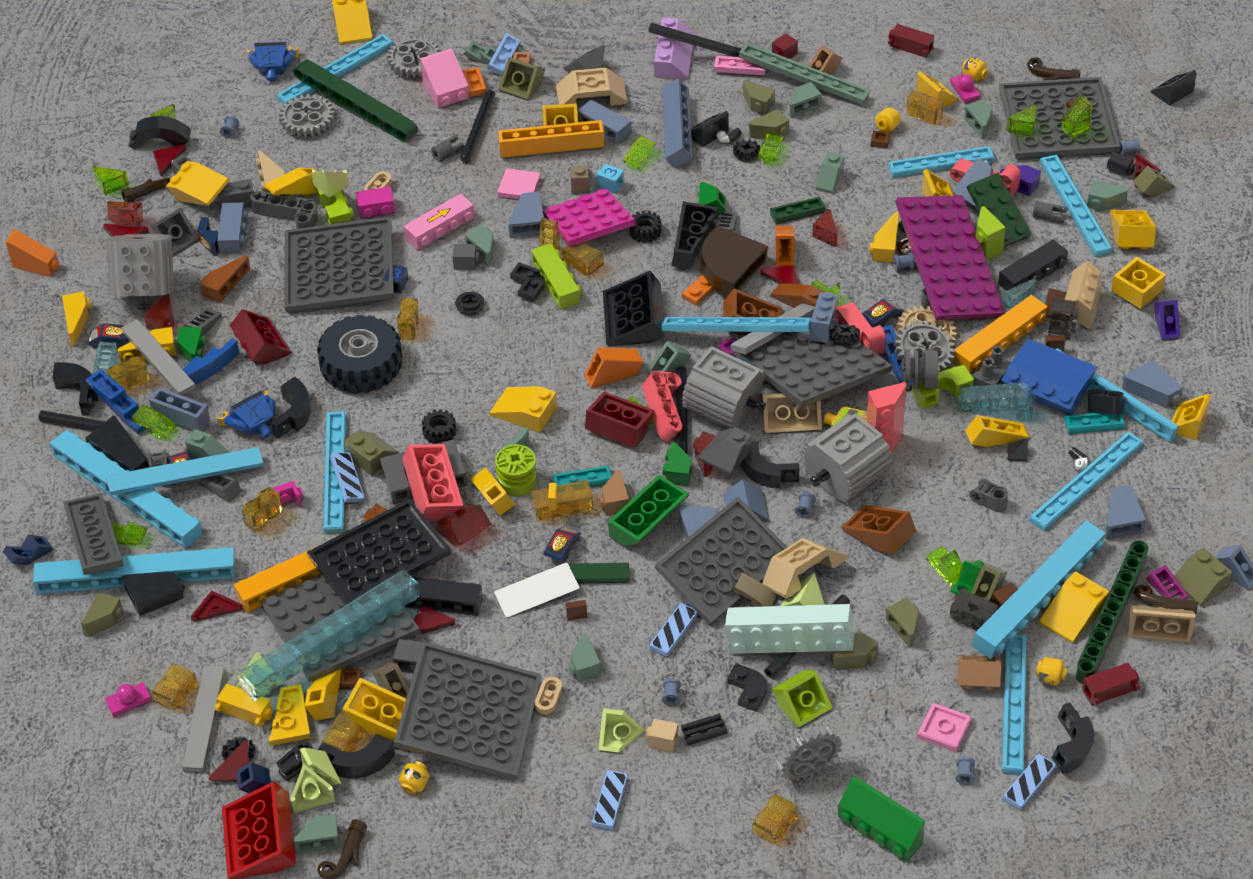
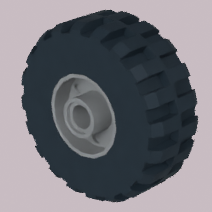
M370 315L348 316L341 321L334 322L321 335L317 346L319 367L323 378L340 391H348L353 394L361 392L370 393V391L381 389L384 385L387 386L392 381V378L397 376L403 363L400 337L395 328L387 324L385 320L377 319Z

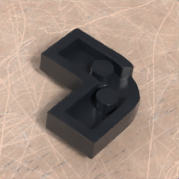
M518 262L510 273V279L523 283L518 290V296L534 302L545 285L540 270Z
M735 663L727 678V683L744 689L738 699V706L757 712L766 696V680L760 672Z

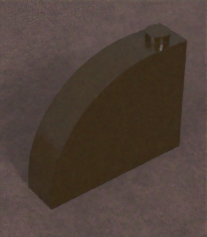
M717 226L708 234L702 246V274L714 289L728 296L733 289L739 290L767 260L768 246Z

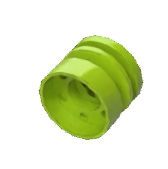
M520 444L502 448L495 457L497 482L510 496H523L530 493L537 484L536 457L534 452L527 446Z

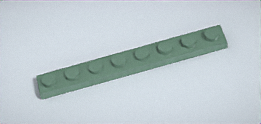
M746 43L739 52V58L806 84L812 82L819 89L861 105L865 103L870 94L869 89Z

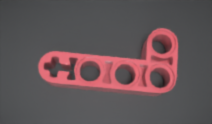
M959 159L949 172L951 178L960 182L974 162ZM1010 164L999 174L1012 197L1019 188L1021 173L1017 166Z
M853 302L837 307L836 320L839 324L855 325L856 328L860 329L859 341L879 356L885 353L886 336L880 325L872 328Z
M653 371L642 384V389L649 408L655 410L653 420L658 435L662 440L671 442L682 429V423L672 398L673 393L682 382L675 373Z

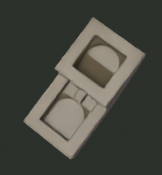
M744 573L741 574L733 591L750 599V605L754 607L772 606L777 597L762 583Z

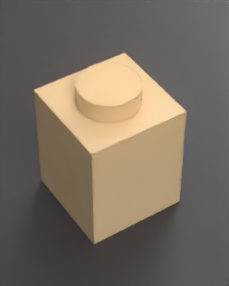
M653 719L652 726H648L646 731V739H649V748L674 752L678 739V723Z

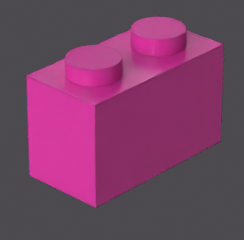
M391 186L356 192L360 219L395 214Z

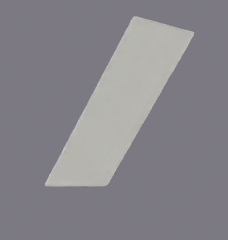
M564 563L496 590L494 593L507 618L577 590L579 585L568 563Z

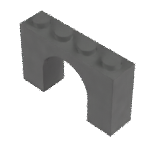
M450 440L438 443L445 444L458 488L467 486L466 471L455 441ZM405 452L380 458L381 471L392 504L404 502L408 499L411 500L410 486L402 460Z

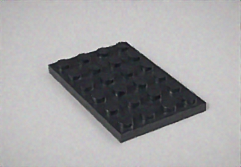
M408 499L309 550L307 556L345 606L350 608L451 554V549L412 501Z

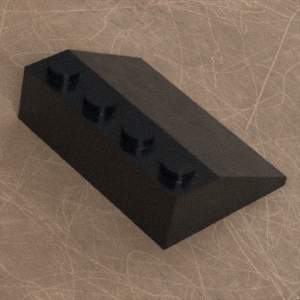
M650 270L603 291L605 333L608 346L650 343L666 336L665 331H662L664 313L661 283Z

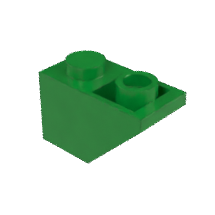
M701 182L698 192V204L718 207L717 215L726 211L727 198L717 187Z
M180 327L176 340L179 353L189 363L196 356L202 358V347L206 345V335H203L202 327Z
M672 442L670 450L667 449L665 460L667 464L663 465L662 475L666 476V479L675 485L689 486L692 459L676 442Z

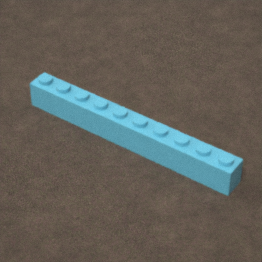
M68 430L50 442L53 456L108 495H110L106 476L129 472V470L125 471L116 461L108 459L103 452L95 450L90 443H85L77 434H72ZM147 488L110 495L185 549L202 536L201 522L196 517H191L183 508H178L169 498L161 496L156 489Z
M1086 520L975 632L971 646L990 659L996 654H1001L1006 647V643H1011L1017 636V632L1019 630L1023 631L1030 619H1035L1040 608H1045L1048 605L1051 597L1056 596L1065 581L1075 571L1079 573L1084 563H1089L1093 558L1094 552H1099L1105 544L1103 539L1106 533Z
M234 547L132 556L125 555L121 556L123 566L83 575L79 560L34 563L33 583L37 594L121 588L124 587L122 576L133 574L174 572L177 579L181 578L183 582L236 578V557Z

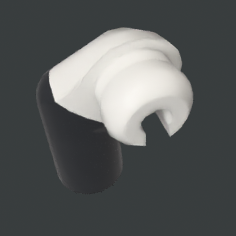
M735 128L730 134H725V131H719L716 134L717 140L720 143L734 142L742 134V131L739 128Z
M1072 447L1068 454L1075 459V468L1083 471L1088 466V457L1076 447Z

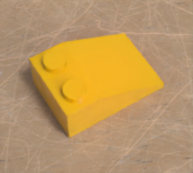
M332 0L340 45L373 40L366 0Z
M187 161L181 166L180 171L170 179L166 187L178 201L209 206L230 180L197 162Z
M1110 210L1114 240L1118 247L1121 249L1137 247L1143 250L1154 247L1156 226L1146 210Z
M540 386L507 387L490 411V416L541 433L557 408V394L555 391Z
M1075 571L1062 585L1039 620V624L1073 644L1100 614L1109 591Z
M359 678L342 711L373 737L375 734H378L391 741H395L406 698Z

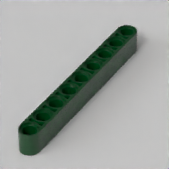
M306 59L293 69V73L298 80L400 141L406 142L418 132L415 122L316 63Z
M1137 540L1130 545L1083 649L1075 676L1080 684H1083L1085 677L1097 674L1145 566L1149 547L1144 541Z

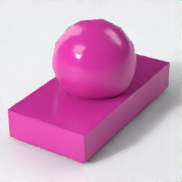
M963 74L950 78L951 85L964 104L980 99V93L974 86L972 76Z
M143 682L135 686L123 684L118 687L116 694L105 698V702L113 717L152 701Z

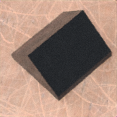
M1193 70L1173 76L1152 89L1151 93L1171 106L1194 91L1197 72Z
M728 111L713 115L692 127V140L701 147H704L718 139L716 136L717 132L725 131V134L729 132Z

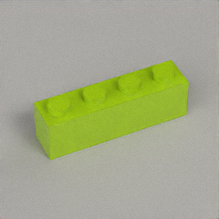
M551 243L532 249V263L535 268L540 270L545 285L559 309L580 303L581 288L579 284L576 285L573 274L568 272L565 261L561 260L558 249H554Z

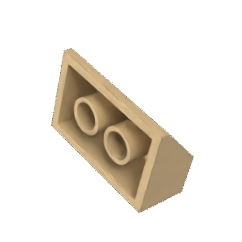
M1089 261L1072 271L1062 309L1088 330H1091L1102 292L1101 271Z
M783 393L761 394V401L766 403L765 410L762 412L765 433L822 429L820 400L800 408Z
M1131 605L1128 618V637L1190 643L1195 613L1184 609Z

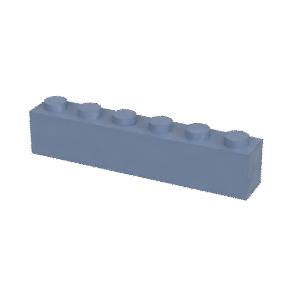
M679 78L662 88L665 159L676 168L693 159L689 88Z

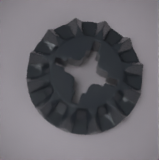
M743 139L742 142H736V145L733 146L734 156L743 161L754 160L761 153L760 145H757L756 141L751 142L750 139L748 141Z
M465 292L456 298L455 305L457 311L470 315L473 312L477 314L479 310H483L485 301L483 296L477 292Z
M840 323L839 326L834 325L830 336L836 342L850 344L860 339V329L856 328L855 325L850 326L849 324L844 325Z
M236 736L235 739L228 740L227 744L223 745L222 750L224 761L244 741H249L250 762L254 758L256 751L252 740H247L245 736L243 738Z

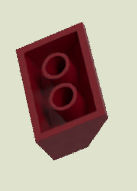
M241 309L230 324L234 336L239 339L241 347L246 350L249 359L254 363L268 364L291 354V350L269 317Z
M603 392L586 410L585 429L636 448L644 439L655 410Z

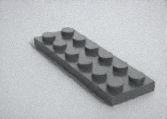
M102 493L63 501L83 575L123 566L122 557Z

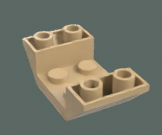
M608 68L574 70L556 85L558 104H575L576 98L608 95L610 106L627 104L624 79Z
M801 538L771 558L762 584L772 592L787 599L802 589L798 578L799 574L804 573L808 568L818 563L833 569L840 566L848 558L847 555L823 544Z

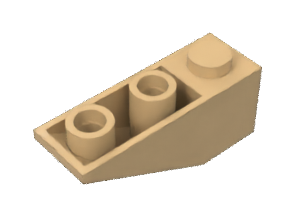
M260 150L258 151L259 158H256L257 168H261V170H258L260 180H264L261 182L262 191L270 192L264 187L265 184L284 175V170Z

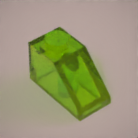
M1080 95L1063 115L1062 129L1071 138L1089 131L1093 104L1083 95Z

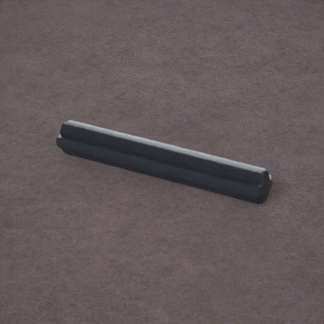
M41 410L38 415L39 420L42 422L92 431L105 422Z

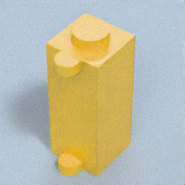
M230 684L225 685L217 697V704L215 705V711L229 714L261 727L264 726L267 720H270L273 714L270 699Z

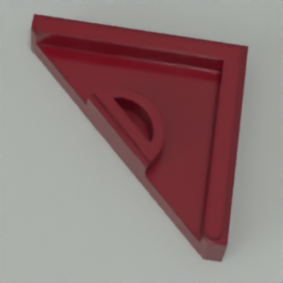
M185 144L153 151L160 176H163L165 170L171 167V162L186 151Z
M1136 153L1135 179L1146 166L1159 173L1161 170L1139 153Z
M103 224L104 230L111 237L149 233L148 228L144 226Z
M794 265L760 269L761 276H768L778 284H799Z
M211 591L190 617L191 621L196 622L241 611L243 606L237 601Z
M424 606L421 607L413 619L423 634L438 630L442 626H454L456 623L455 618Z
M244 741L209 776V780H237L236 771L249 763V741Z

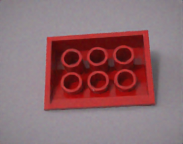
M272 782L222 807L228 879H240L275 873L296 864L288 791L276 782Z

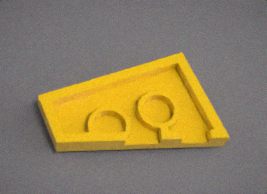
M302 685L282 687L276 706L275 719H273L272 732L268 740L269 746L311 738Z

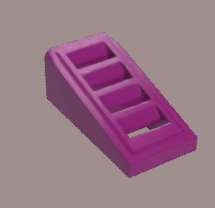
M1166 565L1153 571L1147 577L1148 582L1161 596L1172 598V596L1178 593L1180 597L1176 599L1186 600L1189 598V595ZM1166 582H1168L1169 585L1166 586V587H1164L1163 584H1165ZM1174 588L1173 592H1168L1169 589Z

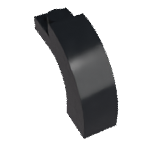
M165 116L147 117L137 122L136 130H133L129 136V147L134 150L150 139H163L173 146L186 144L190 141L191 128L174 118Z
M54 363L52 377L55 388L79 391L82 416L90 415V408H93L94 401H99V396L86 381L92 375L91 372L83 366L74 363Z
M295 376L280 386L282 399L290 404L291 407L271 422L273 435L278 439L287 434L291 429L299 432L306 425L310 417L311 407L307 388Z
M758 441L751 442V451L740 464L748 478L757 484L770 488H780V482H799V463L775 464L768 462L760 455Z
M1070 702L1063 704L1057 717L1070 735L1071 741L1057 745L1052 756L1053 761L1062 774L1071 772L1083 764L1094 743L1095 736L1090 718L1088 716L1081 718Z
M375 734L366 747L356 752H344L323 742L318 747V750L326 752L338 777L351 779L375 774L383 769L396 754L395 747H393L394 741Z

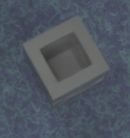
M454 244L452 256L454 269L475 270L476 263L480 261V253L476 252V244Z

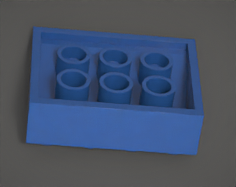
M1028 339L1009 364L1001 382L1006 390L1066 415H1074L1097 370V366Z

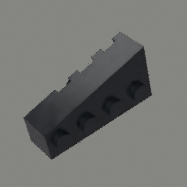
M683 201L671 266L690 269L716 222L718 207Z

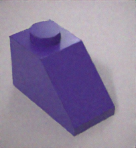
M1027 165L1017 166L1021 173L1017 192L1031 196L1040 184L1041 171Z
M1178 300L1154 302L1155 321L1161 339L1180 338Z

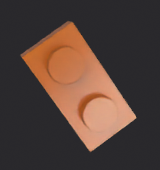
M479 67L462 70L469 87V96L485 94L486 87Z
M702 274L682 293V298L697 306L714 288Z

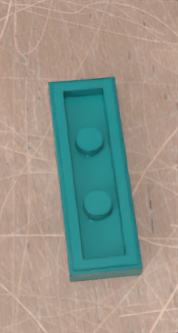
M1088 413L1066 415L1064 417L1068 434L1125 429L1122 414Z
M609 465L553 474L552 480L553 483L557 484L558 493L603 486L612 475Z

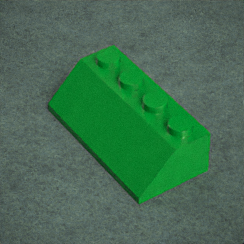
M661 475L656 476L608 521L609 537L623 546L641 542L689 496V493Z
M856 776L852 777L838 804V817L845 824H850L856 828L862 835H867L873 839L879 846H884L892 851L896 857L908 862L923 845L925 820Z

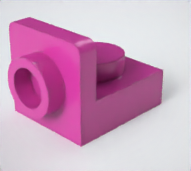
M294 481L272 488L276 506L295 500L298 507L302 506L301 499L304 498L300 487H296Z

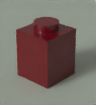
M785 33L772 42V53L791 59L798 54V41Z

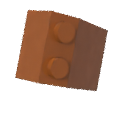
M733 289L723 301V317H779L782 315V307L737 289ZM730 331V332H733V333L738 334V335H748V334L751 333V332Z
M870 505L861 507L842 526V530L879 552L889 554L897 552L916 532L910 512Z

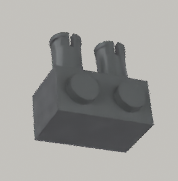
M1001 346L993 347L991 356L984 359L979 372L976 371L973 375V390L992 399L1002 388L1001 380L1011 363L1003 358L1004 349Z

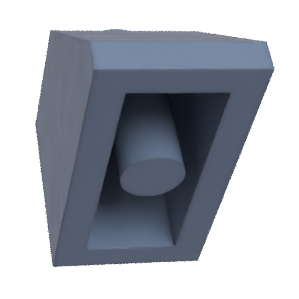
M1241 545L1224 547L1215 557L1232 571V581L1246 589H1251L1253 586V563Z

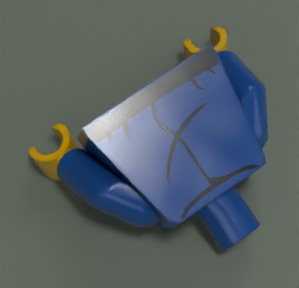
M287 42L254 43L255 48L253 51L247 49L251 64L255 69L260 70V74H266V80L270 82L276 81V74H283L285 68L289 67L293 59L299 56V47L292 49V46H289L288 51Z
M262 390L232 405L229 411L230 416H228L227 412H223L224 417H217L220 426L228 425L241 432H246L248 435L259 432L264 439L272 434L268 425L271 424L275 415V401L268 395V391H264L263 394Z

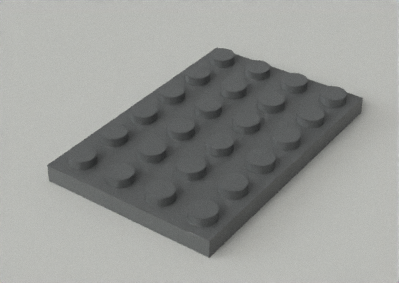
M737 497L659 561L654 568L710 626L728 608H731L743 597L733 592L741 574L744 573L761 582L765 577L771 558L786 549L787 546Z

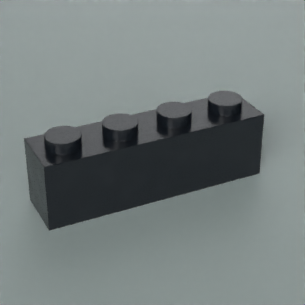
M1053 239L999 271L998 285L1010 295L1015 296L1029 286L1038 283L1044 277L1050 276L1057 269L1063 268L1067 264L1068 250Z
M411 576L402 580L398 598L405 608L421 609L424 606L439 612L478 616L483 593L482 585Z

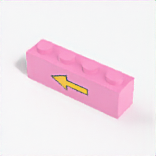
M460 193L404 225L405 239L419 250L475 218L474 206Z

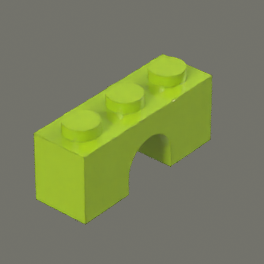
M316 188L317 197L321 207H325L329 224L352 222L351 218L354 217L351 207L348 208L347 196H343V189L333 196L327 197Z
M965 365L953 367L938 373L937 389H924L923 381H919L918 388L914 389L912 382V395L920 408L923 409L939 404L940 390L952 392L955 398L973 393L974 379Z

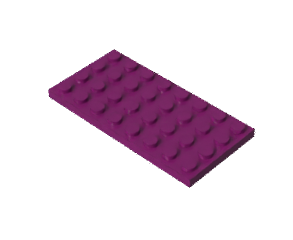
M963 195L897 197L895 203L935 320L994 318L1004 315L1005 312L980 242L976 238V231Z

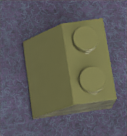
M508 57L498 89L529 100L541 85L546 69Z
M357 431L343 441L345 452H350L353 462L371 476L381 469L380 458L399 453L371 432Z
M1203 547L1186 560L1176 573L1175 578L1192 600L1198 601V605L1201 607L1229 587L1232 571Z

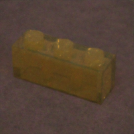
M588 480L557 486L558 501L556 511H549V488L531 491V504L536 521L549 520L594 509L593 495Z

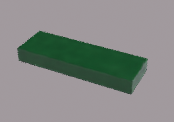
M820 196L770 208V215L775 225L826 213V207Z
M569 563L577 583H629V563Z

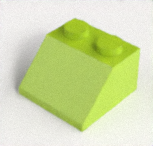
M983 206L980 209L976 238L980 242L987 261L1003 253L1006 227Z
M804 670L772 688L780 708L797 727L806 724L833 708L817 671Z

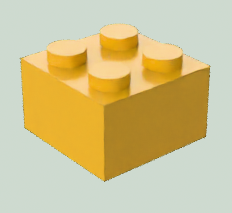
M1136 257L1114 275L1112 292L1141 309L1164 290L1166 274Z

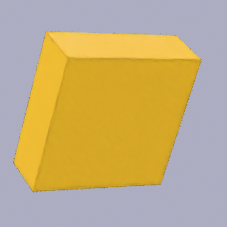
M549 483V511H556L558 501L557 484Z

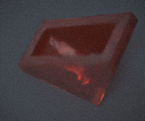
M827 209L813 223L812 237L837 247L838 233L831 209Z

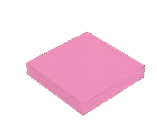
M506 168L498 189V197L519 199L522 193L536 192L541 178L540 173Z
M932 703L917 734V738L957 752L972 721V717Z

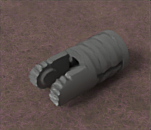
M454 135L433 146L431 153L435 160L441 161L463 149L465 145L459 143L453 146L452 143L458 140V136Z
M1036 200L1032 216L1064 223V216L1052 212L1066 213L1068 207Z

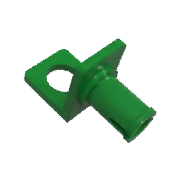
M965 560L959 580L951 587L950 592L968 599L981 568L985 564L980 560H976L974 563ZM958 588H965L968 592H961Z

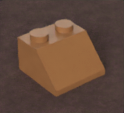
M957 655V683L962 685L963 689H974V686H983L984 690H995V687H1000L1001 661L999 656H994L990 659L987 656Z

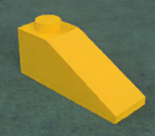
M895 212L875 234L874 243H870L869 253L873 254L872 261L893 263L899 212Z
M84 291L62 295L72 346H76L89 318L88 309H91L90 300L85 298Z
M976 415L965 430L971 445L982 447L1007 444L1029 438L1023 423Z

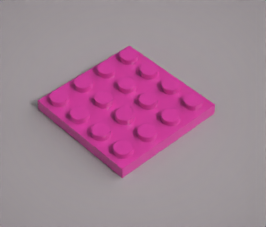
M601 189L595 193L582 195L580 198L567 200L562 204L552 205L543 209L544 218L569 247L635 225V219L608 189Z

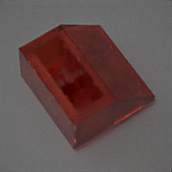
M469 504L467 506L463 505V508L454 512L450 517L448 515L440 519V524L434 528L453 546H461L492 524L480 504Z

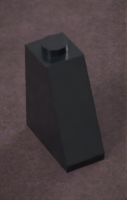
M174 572L122 576L125 590L139 616L184 598L182 592L185 589L181 578L177 579Z

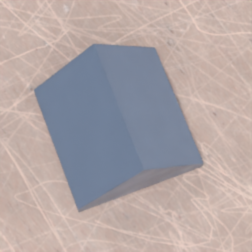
M742 479L723 494L725 507L735 498L739 497L762 522L768 521L762 489Z

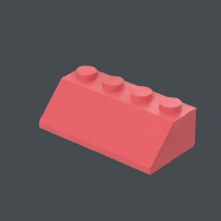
M905 382L868 392L867 423L883 434L885 442L890 447L889 451H891V454L903 435Z
M445 444L408 445L402 460L415 505L426 520L438 521L463 508Z

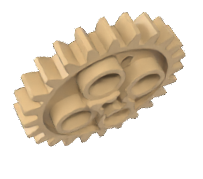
M922 305L919 310L914 306L912 311L907 309L906 313L903 312L901 317H899L896 330H898L897 334L901 328H904L905 324L910 326L911 321L917 325L918 320H921L922 324H925V321L928 320L929 325L935 322L936 328L942 326V332L948 331L946 337L952 336L951 342L955 343L957 333H955L956 327H953L954 322L935 320L930 306L927 307V310Z

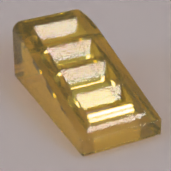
M541 218L539 247L551 243L554 249L559 250V222Z

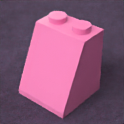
M452 48L420 58L423 85L437 108L470 99L467 81Z

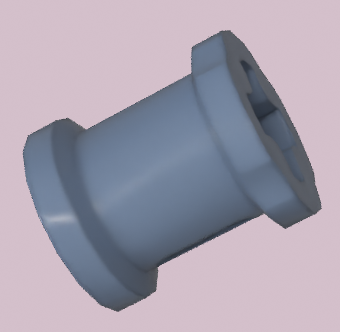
M226 116L224 125L220 128L221 135L225 138L234 137L235 128L239 126V120L235 116Z
M1135 138L1133 141H1119L1121 155L1125 156L1127 153L1134 152L1140 153L1138 138Z
M912 252L902 256L893 255L895 271H899L901 268L910 267L912 269L915 267Z
M810 492L800 493V502L795 508V513L802 518H809L813 513L812 505L815 504L816 497Z
M668 678L664 680L663 688L665 690L662 696L664 704L674 706L680 703L679 689L681 682L678 679Z
M959 757L957 759L958 773L956 774V781L963 785L972 784L975 781L973 774L975 760L971 757Z

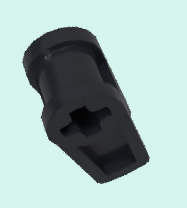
M307 741L297 743L295 747L276 762L279 768V775L285 781H289L300 774L302 769L300 748L313 749L311 743Z

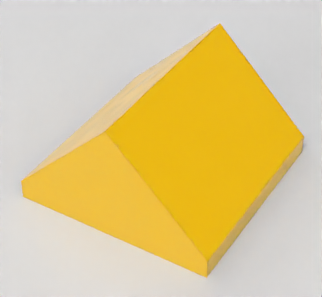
M921 71L918 72L916 92L937 111L958 100L937 79Z
M577 103L542 106L543 126L578 123Z
M928 169L923 171L922 190L925 196H954L947 181Z
M1210 394L1179 403L1172 422L1178 425L1177 435L1197 440L1208 414L1211 400Z

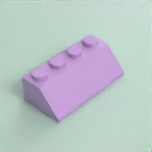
M662 17V26L695 35V32L680 19ZM658 36L654 59V77L688 79L693 45Z

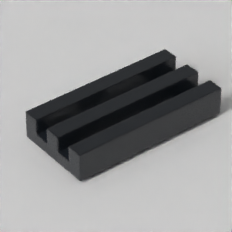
M719 713L681 725V731L689 746L727 734V727L724 726V721Z

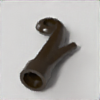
M1033 57L1027 62V67L1031 72L1048 77L1043 80L1080 78L1081 70L1043 68V62L1038 57Z
M171 178L155 181L149 179L139 186L121 189L122 198L127 203L133 201L134 198L159 188H167L166 186Z
M1145 584L1138 585L1134 589L1137 598L1155 605L1153 606L1155 608L1190 610L1196 616L1198 601L1152 594V588Z
M357 819L351 821L348 828V836L337 866L330 861L321 862L317 868L320 877L323 879L339 877L350 863L352 857L354 865H359L360 842L367 829V825ZM329 867L332 871L326 872L324 868Z

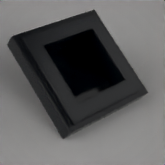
M1028 439L1008 444V460L1027 461Z

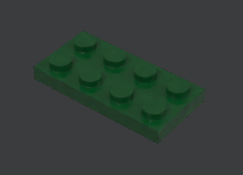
M999 173L971 183L966 187L978 211L980 212L981 207L985 206L1006 227L1003 248L1032 235Z

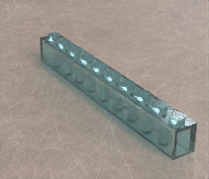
M404 569L237 673L240 687L254 701L265 696L268 692L282 685L293 676L298 675L310 665L317 663L318 660L331 654L345 643L350 642L359 634L366 632L370 627L383 621L392 613L399 611L406 604L416 600L420 596L418 582Z

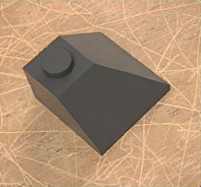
M601 45L588 51L563 68L568 73L574 70L602 68L605 46Z
M181 208L174 210L151 225L156 234L172 236V254L199 239Z
M736 427L718 432L699 455L698 460L732 475L751 451L752 435Z

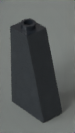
M114 415L85 437L86 442L90 443L95 450L103 452L111 461H116L125 471L149 468L147 458Z

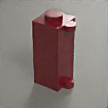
M897 24L889 32L888 44L890 47L925 58L928 57L934 47V35L900 24Z
M1125 663L1085 677L1082 691L1091 706L1097 705L1132 691L1140 690L1139 676L1129 663Z

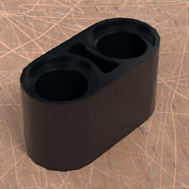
M1101 389L1089 390L1088 411L1110 415L1122 414L1124 412V393Z

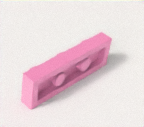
M716 56L714 72L765 76L766 70L765 67L739 57Z

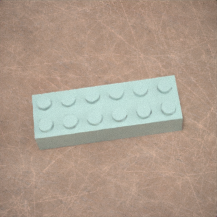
M850 604L728 608L725 627L731 654L853 651L855 630Z

